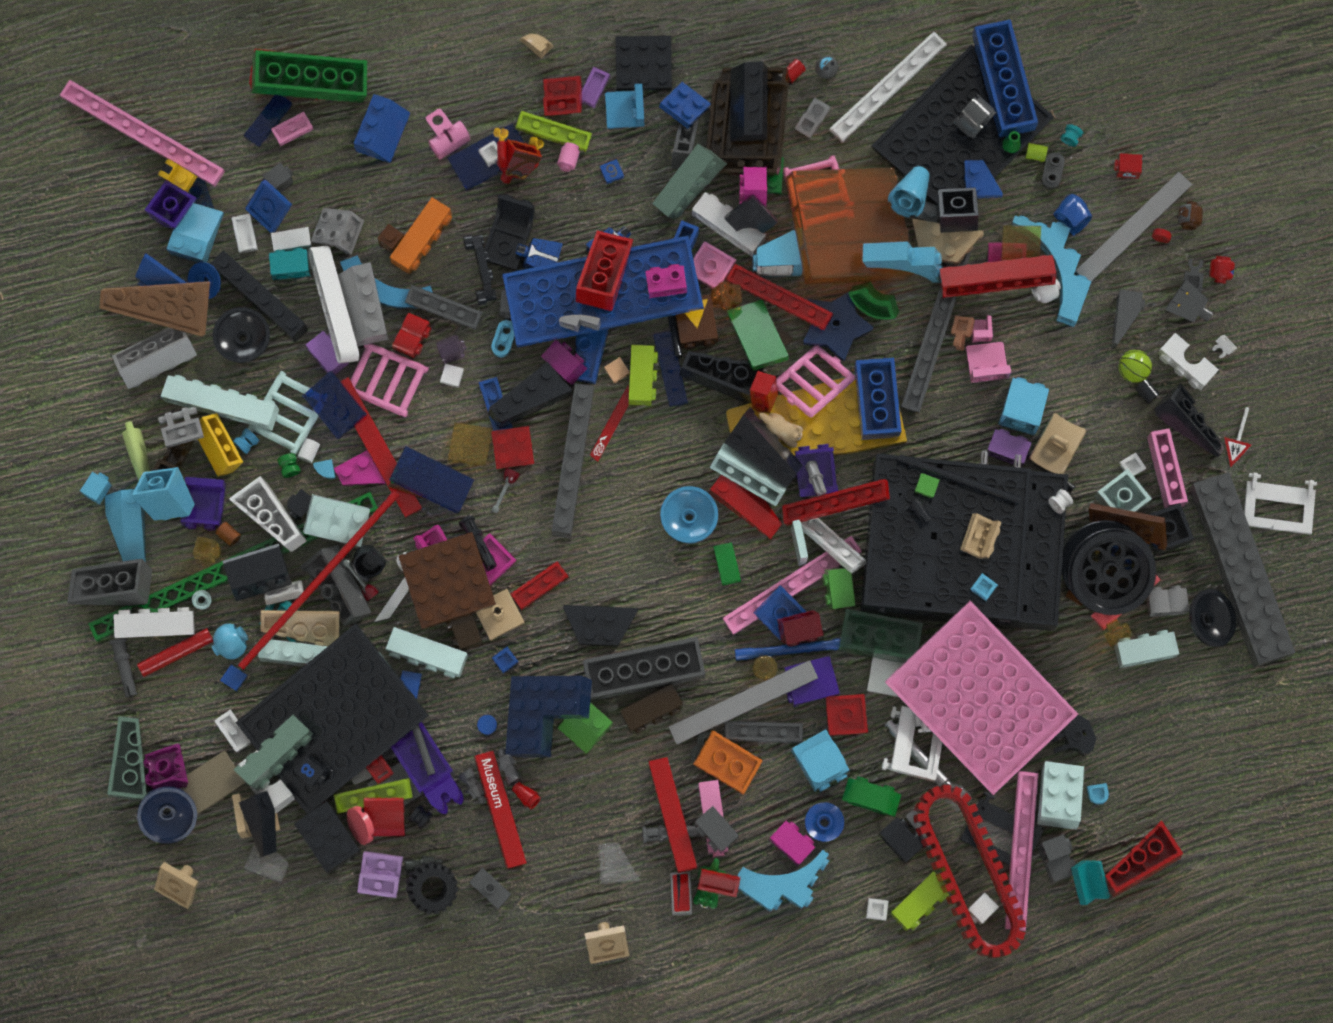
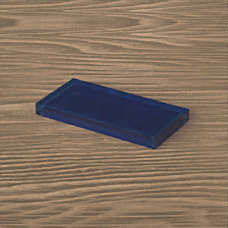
M513 123L504 127L508 131V136L504 139L505 141L510 139L524 143L518 131L515 130ZM494 133L448 157L449 163L465 190L502 172L497 162L488 167L478 152L479 149L492 141H495L497 144L499 138H496Z
M405 446L389 479L457 514L460 512L474 482V479Z

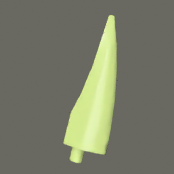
M131 421L125 423L126 430L123 431L122 435L139 481L143 472L150 471L142 432L140 429L134 428Z

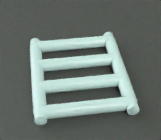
M280 371L264 399H274L309 417L305 426L302 427L279 414L277 415L276 422L299 433L295 443L264 428L249 425L248 429L252 433L256 432L284 446L296 455L323 410L329 395L326 393L322 395L287 377L286 373ZM284 383L317 400L318 403L312 411L277 393L281 384Z

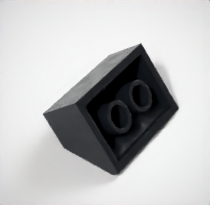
M279 544L223 560L236 602L292 585L289 570Z

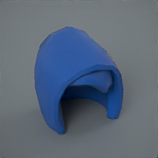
M1075 194L1067 195L1053 213L1059 222L1071 228L1069 232L1073 236L1084 229L1092 219V214L1086 203Z

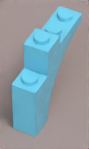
M909 242L863 244L862 262L867 268H889L908 271L921 275L932 283H940L939 269L943 268L941 265L942 256L935 247L912 248Z
M822 850L805 867L784 875H763L743 867L737 875L741 877L738 890L769 912L773 908L775 910L778 909L783 901L780 899L781 896L800 909L803 906L808 907L813 900L811 896L813 891L807 886H813L818 878L815 874L819 868L824 870L829 862L826 859L829 854Z

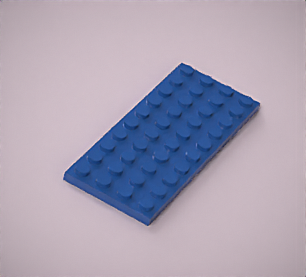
M688 236L632 247L612 311L575 302L576 287L587 257L502 274L517 348L597 331L582 325L578 332L561 327L559 319L563 316L588 315L600 318V331L704 309ZM673 264L684 266L687 293L649 298L646 271L653 267L668 268V266Z

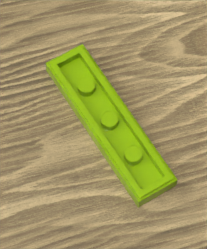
M524 111L520 112L515 130L565 145L567 142L579 146V150L584 152L587 151L592 133Z
M407 778L334 794L337 814L345 813L354 806H360L363 809L364 798H404V800L413 798L410 780Z

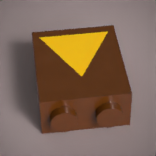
M711 295L701 296L704 309L675 315L681 349L692 350L696 346L704 345V347H710L718 343Z

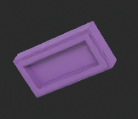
M593 67L582 89V103L595 108L610 78L609 73Z

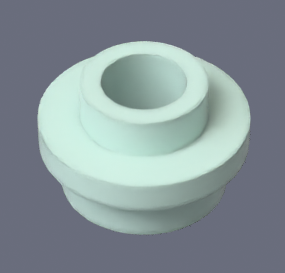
M205 590L196 591L192 596V604L197 609H206L211 604V596ZM200 596L205 597V601L203 603H200L198 601V598Z

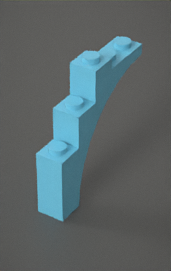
M1015 216L1010 228L1024 234L1035 242L1046 256L1053 255L1056 275L1061 285L1060 308L1056 321L1074 327L1091 281L1085 276L1074 275L1081 254H1078L1074 249H1064L1071 228L1062 222H1053L1051 227L1048 228L1044 223L1029 221L1025 216Z

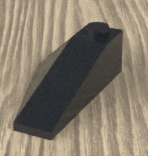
M1181 383L1178 384L1155 407L1154 411L1157 417L1163 420L1166 425L1214 456H1220L1225 447L1213 428L1207 427L1204 418L1206 417L1203 412L1198 413L1193 405L1196 403L1194 398Z

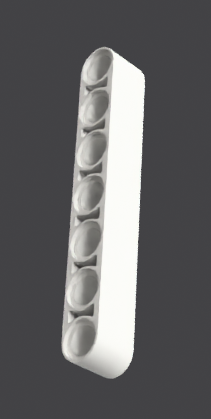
M311 247L308 250L309 261L337 362L339 364L356 362L359 360V351L330 247Z

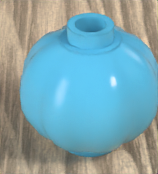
M223 624L215 631L213 636L214 645L211 647L217 656L221 655L230 660L236 659L244 654L247 648L245 641L248 640V636L241 626L237 628L234 624Z

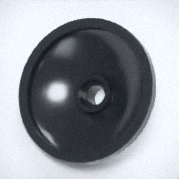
M239 307L225 312L217 320L213 329V342L217 351L222 357L235 363H247L257 359L264 353L270 341V329L267 321L259 312L250 308ZM241 337H247L245 341H240Z
M1215 589L1203 590L1195 595L1189 609V620L1194 634L1202 643L1210 647H1219L1227 644L1232 639L1236 629V614L1232 603L1222 592Z

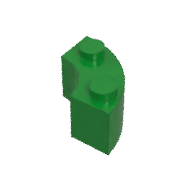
M871 281L855 285L848 292L855 306L870 317L890 320L895 319L900 312L894 294L886 295L880 293L873 287Z
M857 776V779L848 778L842 801L880 815L895 817L901 794L894 792V787L888 785L881 787L869 783L866 778Z

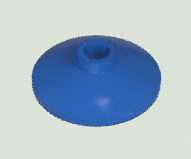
M206 262L194 264L188 273V283L210 281L209 299L215 297L221 286L218 271L214 266Z
M827 802L818 803L807 812L805 827L809 835L815 840L829 842L841 834L844 828V817L840 809L834 804ZM821 820H827L828 825L822 826Z

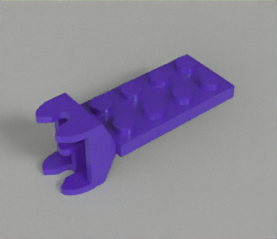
M421 722L419 727L436 774L428 776L413 731H410L391 748L419 793L424 792L430 804L438 812L448 814L446 803H449L452 798L455 803L462 805L464 801L463 793L451 776L453 770Z

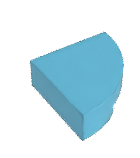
M332 459L313 463L318 474L327 479H336Z

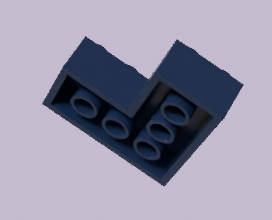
M511 676L505 754L513 757L551 758L554 719H589L592 680L584 676Z

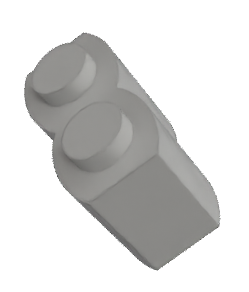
M1179 585L1171 586L1169 590H1162V587H1153L1146 599L1148 617L1183 615L1189 612L1187 589L1181 588Z

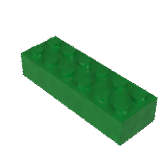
M255 50L252 57V93L363 103L367 96V60Z

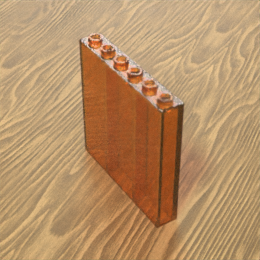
M894 168L792 171L785 177L805 285L907 280L915 274L897 269L867 268L862 262L863 244L909 242L904 216L896 213L891 208V202H888L889 193L898 183V177L895 174Z

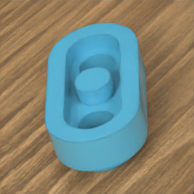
M504 320L497 327L491 345L492 352L496 357L503 358L510 353L515 338L512 321ZM510 329V333L505 334L504 330ZM503 346L505 349L503 351H499L498 347Z

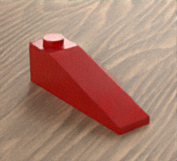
M721 475L711 487L709 494L769 539H772L782 526L781 521L766 500L725 476Z

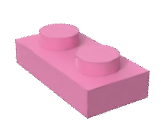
M302 112L271 128L281 147L313 130V126L305 112Z

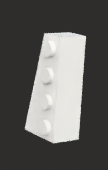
M261 476L229 498L239 509L290 552H293L307 541L270 486Z

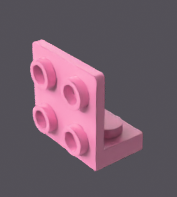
M1003 342L966 346L971 383L1009 379L1011 367L1010 365L1007 366Z

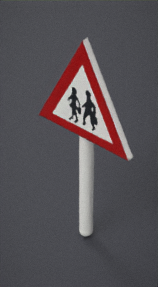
M1248 407L1245 408L1237 440L1224 437L1230 468L1252 446V444L1240 441L1249 411Z

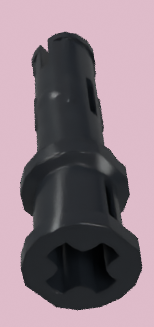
M470 515L463 518L459 522V526L464 529L466 534L473 533L486 570H493L497 564L482 538V530L478 529L475 517Z

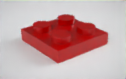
M529 426L491 431L496 469L534 464Z
M865 694L825 698L828 733L830 736L868 734Z

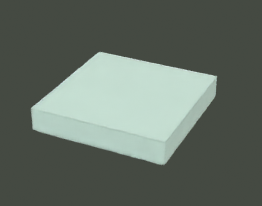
M796 520L792 522L791 533L798 565L803 566L807 562L808 553L801 521Z

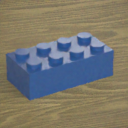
M894 358L856 360L854 369L861 440L900 437L901 422Z

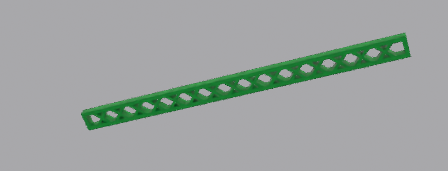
M371 492L347 502L361 506L363 501L370 499L373 507L370 508L369 515L378 509ZM305 522L297 526L303 536L308 537L305 538L307 541L299 547L321 538L305 534L301 531L304 528ZM272 537L230 558L266 548V546H272L277 540ZM283 546L281 551L285 555L290 551ZM223 561L150 594L148 603L145 605L125 606L118 610H130V614H132L133 609L139 607L150 609V613H156L160 608L176 606L192 598L196 591H208L227 582V575L220 574L222 567H224ZM206 574L214 576L209 584L202 582ZM189 582L196 584L192 592L184 590ZM172 590L179 592L177 598L173 601L166 599L168 593ZM153 599L161 601L156 609L149 607ZM118 610L88 623L96 642L114 635V614H118ZM99 624L107 625L105 633L98 635L95 626Z

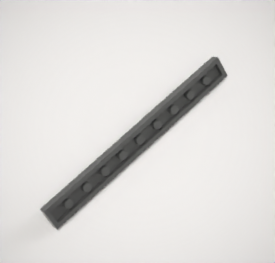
M972 250L964 256V259L959 263V265L948 263L947 267L964 266L968 264ZM941 286L901 409L916 414L920 412L957 296L943 298Z

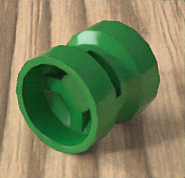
M295 453L285 454L277 459L279 466L282 467L281 474L283 478L294 477L301 473L300 467L296 464L297 458Z

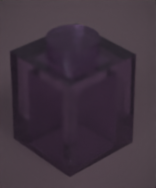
M457 335L436 343L444 365L465 357L464 350H467L463 339L459 340Z

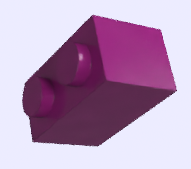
M555 340L541 357L567 382L573 385L587 369L582 364L584 360L577 353L573 355L570 352L572 348L565 342L561 344Z

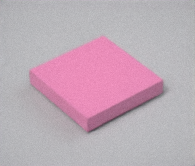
M705 241L693 258L698 281L716 292L736 263L735 258Z

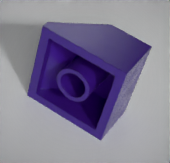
M165 180L145 208V211L150 218L161 225L176 229L197 198Z

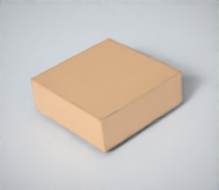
M620 357L604 367V370L614 384L630 374V371Z

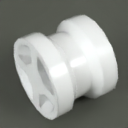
M1060 489L1056 496H1052L1048 500L1052 509L1059 514H1062L1066 507H1070L1073 504V499L1063 489Z

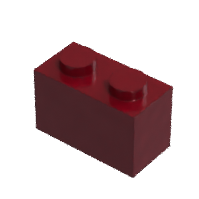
M814 610L777 619L781 642L788 646H797L800 644L799 642L805 640L807 642L815 641L818 639L817 637L823 636L820 615Z

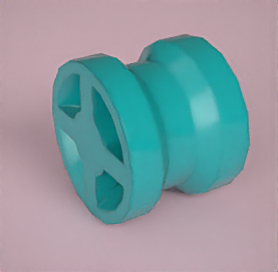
M1067 124L1066 132L1061 135L1060 139L1066 145L1076 147L1078 138L1082 137L1083 131L1075 125Z

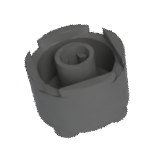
M977 94L961 111L960 115L955 118L953 123L968 137L974 138L996 112L992 106Z

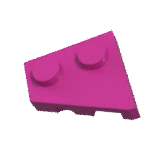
M368 451L334 468L343 486L385 484Z

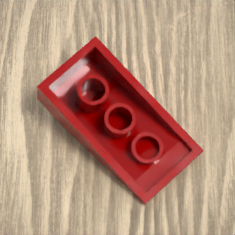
M602 231L596 232L576 287L575 302L610 311L613 310L633 239Z

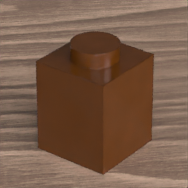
M388 224L377 238L379 246L392 254L403 239L404 234Z

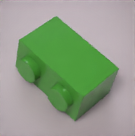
M844 567L824 569L825 574L822 575V581L827 589L825 594L826 605H829L831 609L855 606L852 574Z

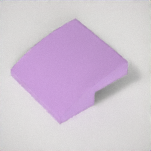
M364 851L357 893L397 898L403 856Z

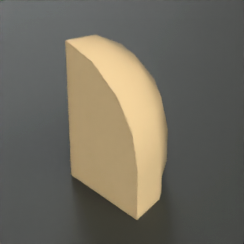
M528 34L520 39L523 44L541 59L554 47L552 43L539 34Z

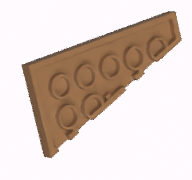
M210 281L105 288L100 292L99 308L203 336L206 333Z

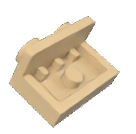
M977 513L972 514L960 550L979 559L989 558L994 551V543L1000 533L1001 522L998 520L992 521Z

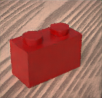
M760 371L757 372L750 388L752 409L759 413H771L778 396L776 376Z

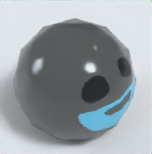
M823 56L816 63V73L823 79H830L838 72V62L834 57Z

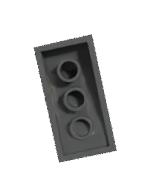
M143 559L72 569L67 603L114 606L147 604L152 569Z

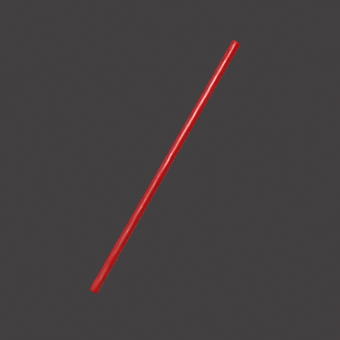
M393 491L241 660L238 666L242 670L248 666L400 496L396 491Z

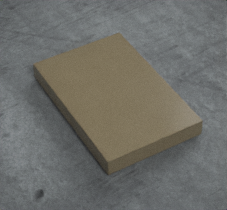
M225 750L187 775V788H180L194 800L197 816L246 784L233 770L236 766Z

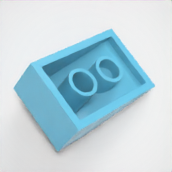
M193 203L177 228L173 229L167 251L173 256L197 263H207L224 212Z

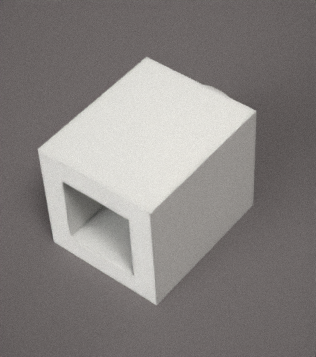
M984 893L968 908L974 924L978 923L981 925L999 906Z

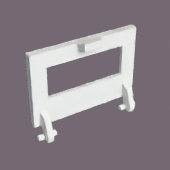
M1249 473L1252 481H1247L1244 506V514L1249 527L1312 534L1316 491L1313 490V486H1316L1317 482H1314V480L1305 481L1308 489L1257 482V478H1261L1260 474ZM1256 499L1304 505L1303 523L1254 517Z
M902 706L900 711H896L897 707H893L890 716L892 719L898 717L899 722L892 763H888V759L884 758L882 770L890 769L891 771L935 782L942 741L933 733L927 770L909 765L915 731L914 712L905 706Z

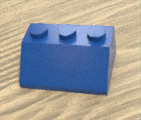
M373 94L354 141L355 151L391 163L410 112L390 99Z
M148 254L143 256L135 275L138 286L186 283Z

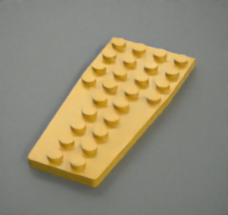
M845 378L836 379V380H833V381H834L835 383L839 384V383H840L841 381H843ZM856 379L813 417H808L796 405H790L783 394L777 396L771 413L781 415L787 422L803 427V432H801L802 438L796 441L797 447L791 448L782 440H778L794 456V451H798V447L810 446L811 450L818 449L817 445L829 444V447L834 449L833 455H843L907 443L901 412L900 437L861 440ZM825 383L813 386L823 396H826L832 390ZM804 389L792 391L794 395L810 408L818 403ZM752 403L727 410L726 417L730 434L743 414L750 407L752 408ZM753 409L755 411L754 414L761 420L760 413Z

